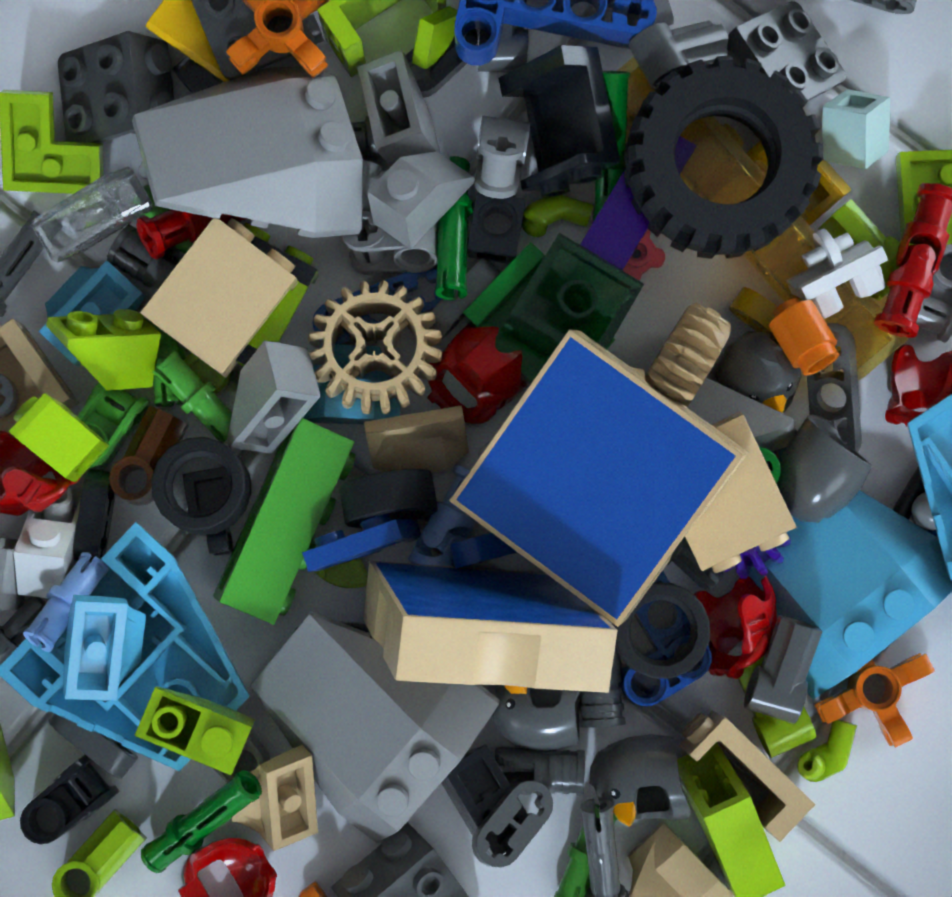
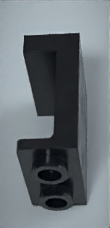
M560 45L498 78L502 97H524L528 120L531 123L530 131L539 173L520 181L522 191H540L541 197L544 198L560 196L570 192V184H583L599 180L603 177V170L621 163L598 47Z

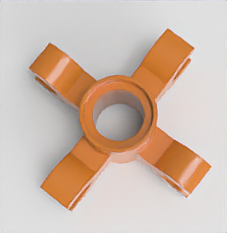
M241 0L254 12L256 28L247 36L240 38L232 44L226 53L230 57L229 61L242 75L250 71L269 50L276 53L290 52L313 79L328 67V64L325 62L326 56L304 34L302 21L329 0ZM283 15L293 20L291 26L284 32L275 33L267 29L269 21L276 16Z
M918 653L891 668L876 666L873 659H871L849 677L846 690L814 704V707L822 723L826 722L827 724L842 718L858 708L871 710L878 721L886 742L889 746L893 745L896 748L913 739L906 722L896 707V703L901 696L902 687L930 675L935 670L926 653L922 655ZM872 674L880 676L885 685L883 696L876 702H870L863 693L864 681Z

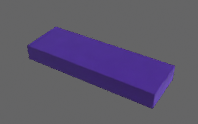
M681 136L677 141L675 149V165L679 175L697 146ZM625 170L578 247L579 252L621 275L650 223L643 213L637 214L631 203L633 194L630 187L626 188Z

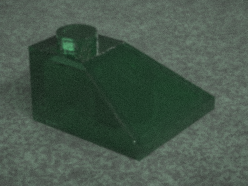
M559 232L501 328V331L546 357L552 355L569 329L581 331L607 349L644 283Z

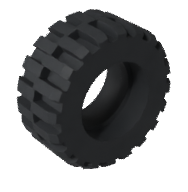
M717 56L714 63L710 65H705L704 61L700 59L688 63L685 70L680 74L675 71L671 72L661 80L659 87L655 91H650L643 101L634 119L625 145L623 159L626 160L625 184L626 188H631L633 194L631 203L637 214H644L650 222L647 226L648 229L656 237L663 234L672 241L670 247L684 252L686 248L697 251V257L712 259L715 255H725L726 259L740 257L747 251H757L767 246L776 237L784 233L809 205V198L817 189L821 177L817 167L823 160V144L815 140V134L820 130V126L815 114L807 116L803 110L808 100L798 89L791 94L783 86L788 78L777 70L769 77L759 72L761 63L751 59H746L743 66L733 65L732 56ZM712 116L731 118L747 126L758 137L766 153L768 169L763 184L755 194L736 204H719L701 198L684 183L675 165V149L682 132L695 120Z

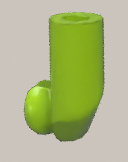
M566 195L542 197L528 204L523 214L525 219L522 222V228L525 233L533 237L544 236L548 225L560 219L587 228L594 204Z
M839 719L833 721L827 742L805 752L799 757L797 761L799 774L810 782H819L843 771L848 764L857 725Z

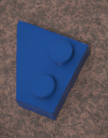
M383 514L362 521L363 531L345 537L343 530L319 536L314 539L316 548L302 552L308 572L322 571L382 551L381 549L404 541L409 543L418 540L421 532L417 520H391L390 514Z

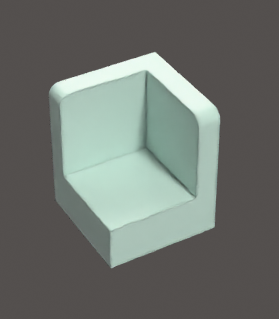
M846 89L823 106L822 115L823 159L827 162L867 169L884 156L889 150L890 97Z

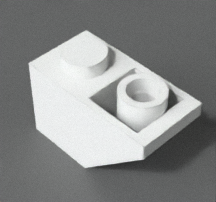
M68 488L57 501L39 513H35L32 510L29 511L13 551L18 595L47 598V593L51 587L60 585L77 562L74 560L73 546L82 490Z

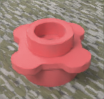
M647 229L636 248L641 252V256L639 258L631 256L622 271V277L627 282H638L642 274L646 273L650 268H660L665 261V253L662 249L655 247L650 239L651 233L649 229Z

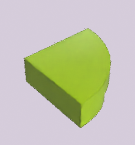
M448 6L419 20L412 63L426 70L445 53L455 36L454 29L457 9Z
M361 558L322 571H314L324 581L338 587L360 588L367 585L368 571Z

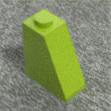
M718 742L698 761L688 754L677 759L679 780L688 795L689 802L734 897H764L785 887V882L751 796Z

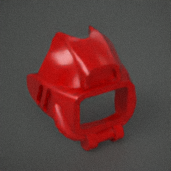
M470 324L466 325L442 351V360L437 363H428L436 369L437 376L433 381L428 380L432 392L427 396V399L432 404L436 403L441 409L462 405L464 422L483 424L488 422L496 414L497 410L510 403L527 387L524 380L521 382L522 351L501 353L496 349L495 339L499 332V327L473 328ZM447 370L476 399L477 405L475 407L467 408L446 388L442 381Z
M902 344L896 348L891 365L892 396L888 401V410L885 413L887 422L895 425L904 423L907 427L909 421L923 413L914 411V409H929L952 394V351L945 352L932 361H920L916 357L915 350L911 345Z
M0 431V513L13 516L23 515L29 510L39 513L57 501L70 485L76 484L80 480L79 478L76 482L64 478L13 435ZM52 471L55 479L44 478L43 476Z
M748 576L746 579L739 578L731 591L717 598L707 591H697L693 594L703 604L710 620V641L708 645L712 659L708 671L711 675L723 676L726 674L729 678L739 679L744 673V668L755 664L765 655L777 621L775 593L767 576L760 581L763 591ZM743 640L742 654L740 656L728 655Z
M226 838L201 847L188 857L183 874L185 885L178 889L181 897H210L198 877V872L214 861L222 860L234 877L243 897H273L277 873L266 859L264 851L259 844H254L241 838Z

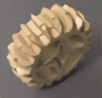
M363 280L359 286L360 295L353 296L350 289L343 287L341 289L343 304L340 305L330 298L325 301V307L331 317L323 314L315 315L313 319L314 325L321 331L308 334L309 344L318 348L309 354L313 365H322L314 372L317 382L330 381L325 389L329 398L336 397L342 391H345L342 397L344 408L350 409L356 399L359 398L361 399L363 414H370L372 401H380L382 413L387 414L391 411L389 399L396 397L399 405L406 408L410 405L409 397L406 393L408 389L418 396H423L426 392L425 386L419 378L435 380L437 371L428 363H437L442 360V351L432 347L442 341V335L439 330L429 329L436 322L433 312L419 314L424 307L422 298H414L406 304L408 292L404 286H400L392 296L389 295L388 282L383 280L378 285V293H370L368 282ZM374 313L389 315L385 320L376 324L367 323L360 318V316ZM406 327L412 332L417 344L414 357L408 367L401 361L400 354L394 349L401 339V332ZM345 329L350 335V340L356 346L348 356L349 363L342 369L334 358V347L339 334ZM374 340L376 344L377 340H382L385 354L376 355L374 351L373 355H368L365 341ZM375 370L383 371L392 378L376 383L355 379L357 376L362 379L367 373Z
M697 302L688 306L648 369L645 381L650 387L671 402L687 408L724 348L731 333V323L720 317L721 314L710 307L705 308Z

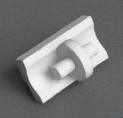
M821 229L813 233L815 249L802 255L803 261L809 269L786 280L791 294L803 300H812L822 317L826 319L843 308L835 288L836 286L849 280L855 296L860 298L871 296L883 290L885 282L880 264L888 259L882 246L873 248L866 240L854 245L849 233H844L833 239L827 230Z

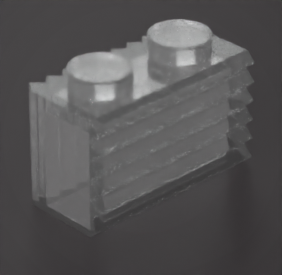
M127 166L126 168L101 176L31 220V226L50 259L59 263L88 250V248L109 237V235L116 233V231L123 229L124 226L131 224L137 218L152 211L153 203L134 170Z

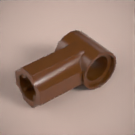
M149 405L123 458L117 461L111 469L109 480L114 493L126 502L136 506L148 505L153 502L151 478L156 463L169 447L182 441L189 424L159 408ZM134 470H145L147 473L146 486L137 493H128L125 489L126 477Z

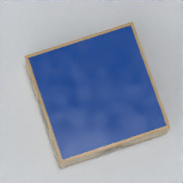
M569 329L449 501L619 627L628 619L668 564L674 550L699 516L706 512L749 452L690 409L668 400L650 387L637 371L581 331Z
M369 561L363 621L372 638L383 647V658L396 681L465 685H509L535 689L609 693L618 630L604 616L546 573L464 567L455 569V567Z

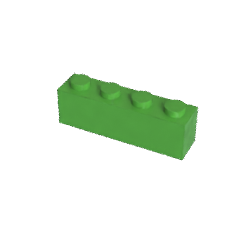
M304 418L299 421L282 441L213 594L216 600L273 625L278 615L285 616L296 593V589L291 587L298 570L305 571L307 568L302 552L316 548V544L312 543L311 540L318 525L324 526L333 512L336 499L331 497L338 479L344 481L353 467L356 454L352 453L351 450L355 441Z

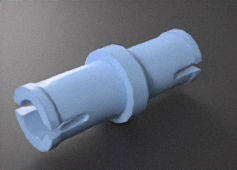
M82 552L78 561L61 584L51 587L47 593L48 602L31 625L23 632V635L30 643L38 648L41 642H43L44 644L41 646V649L46 652L52 651L54 644L68 626L69 610L73 595L90 596L103 576H106L109 572L107 565L95 556L90 563L91 554Z

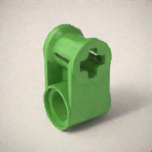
M99 382L96 384L78 417L99 435L109 447L89 469L101 470L113 461L128 436L133 433L142 421L150 405V400L145 397L138 399L123 389L107 391ZM110 401L116 402L117 404L125 408V410L121 411L117 409L116 407L110 404Z

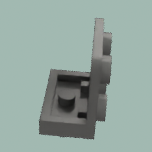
M191 0L220 70L226 79L234 80L293 56L290 52L276 53L269 50L250 71L242 75L229 61L230 57L226 51L237 40L247 36L256 28L254 12L241 0ZM312 13L302 22L304 34L317 46L324 39ZM283 15L276 16L269 21L267 29L275 33L284 32L291 26L293 20Z
M795 1L788 2L736 26L728 34L727 50L728 56L733 58V65L743 66L746 59L760 62L759 72L769 77L777 70L788 78L783 86L791 94L799 89L808 101L838 86L846 79V73L840 65L838 58L830 50L812 23L810 16Z
M126 31L63 53L58 59L66 141L101 143L126 134H135L132 123L135 114L174 100L171 58L168 43L164 40Z
M408 822L397 833L385 838L382 844L357 865L349 868L343 877L331 886V889L338 897H469L434 848Z

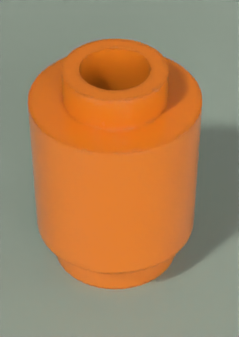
M798 297L792 298L780 304L773 311L772 314L775 318L770 322L769 329L793 368H800L804 376L813 375L825 369L839 357L840 354L835 347L837 339L812 300L800 301Z

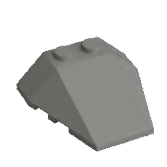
M302 66L262 68L240 78L223 82L133 116L132 123L155 206L220 219L221 214L251 219V226L266 229L269 223L295 228L297 229V235L310 238L360 233L362 229L363 159L336 76L322 71L313 79Z
M311 611L259 673L250 687L292 748L304 745L312 755L314 779L337 813L375 843H378L397 833L458 765L498 707L500 700L482 685L396 681L383 658V647L377 641L370 638V633Z

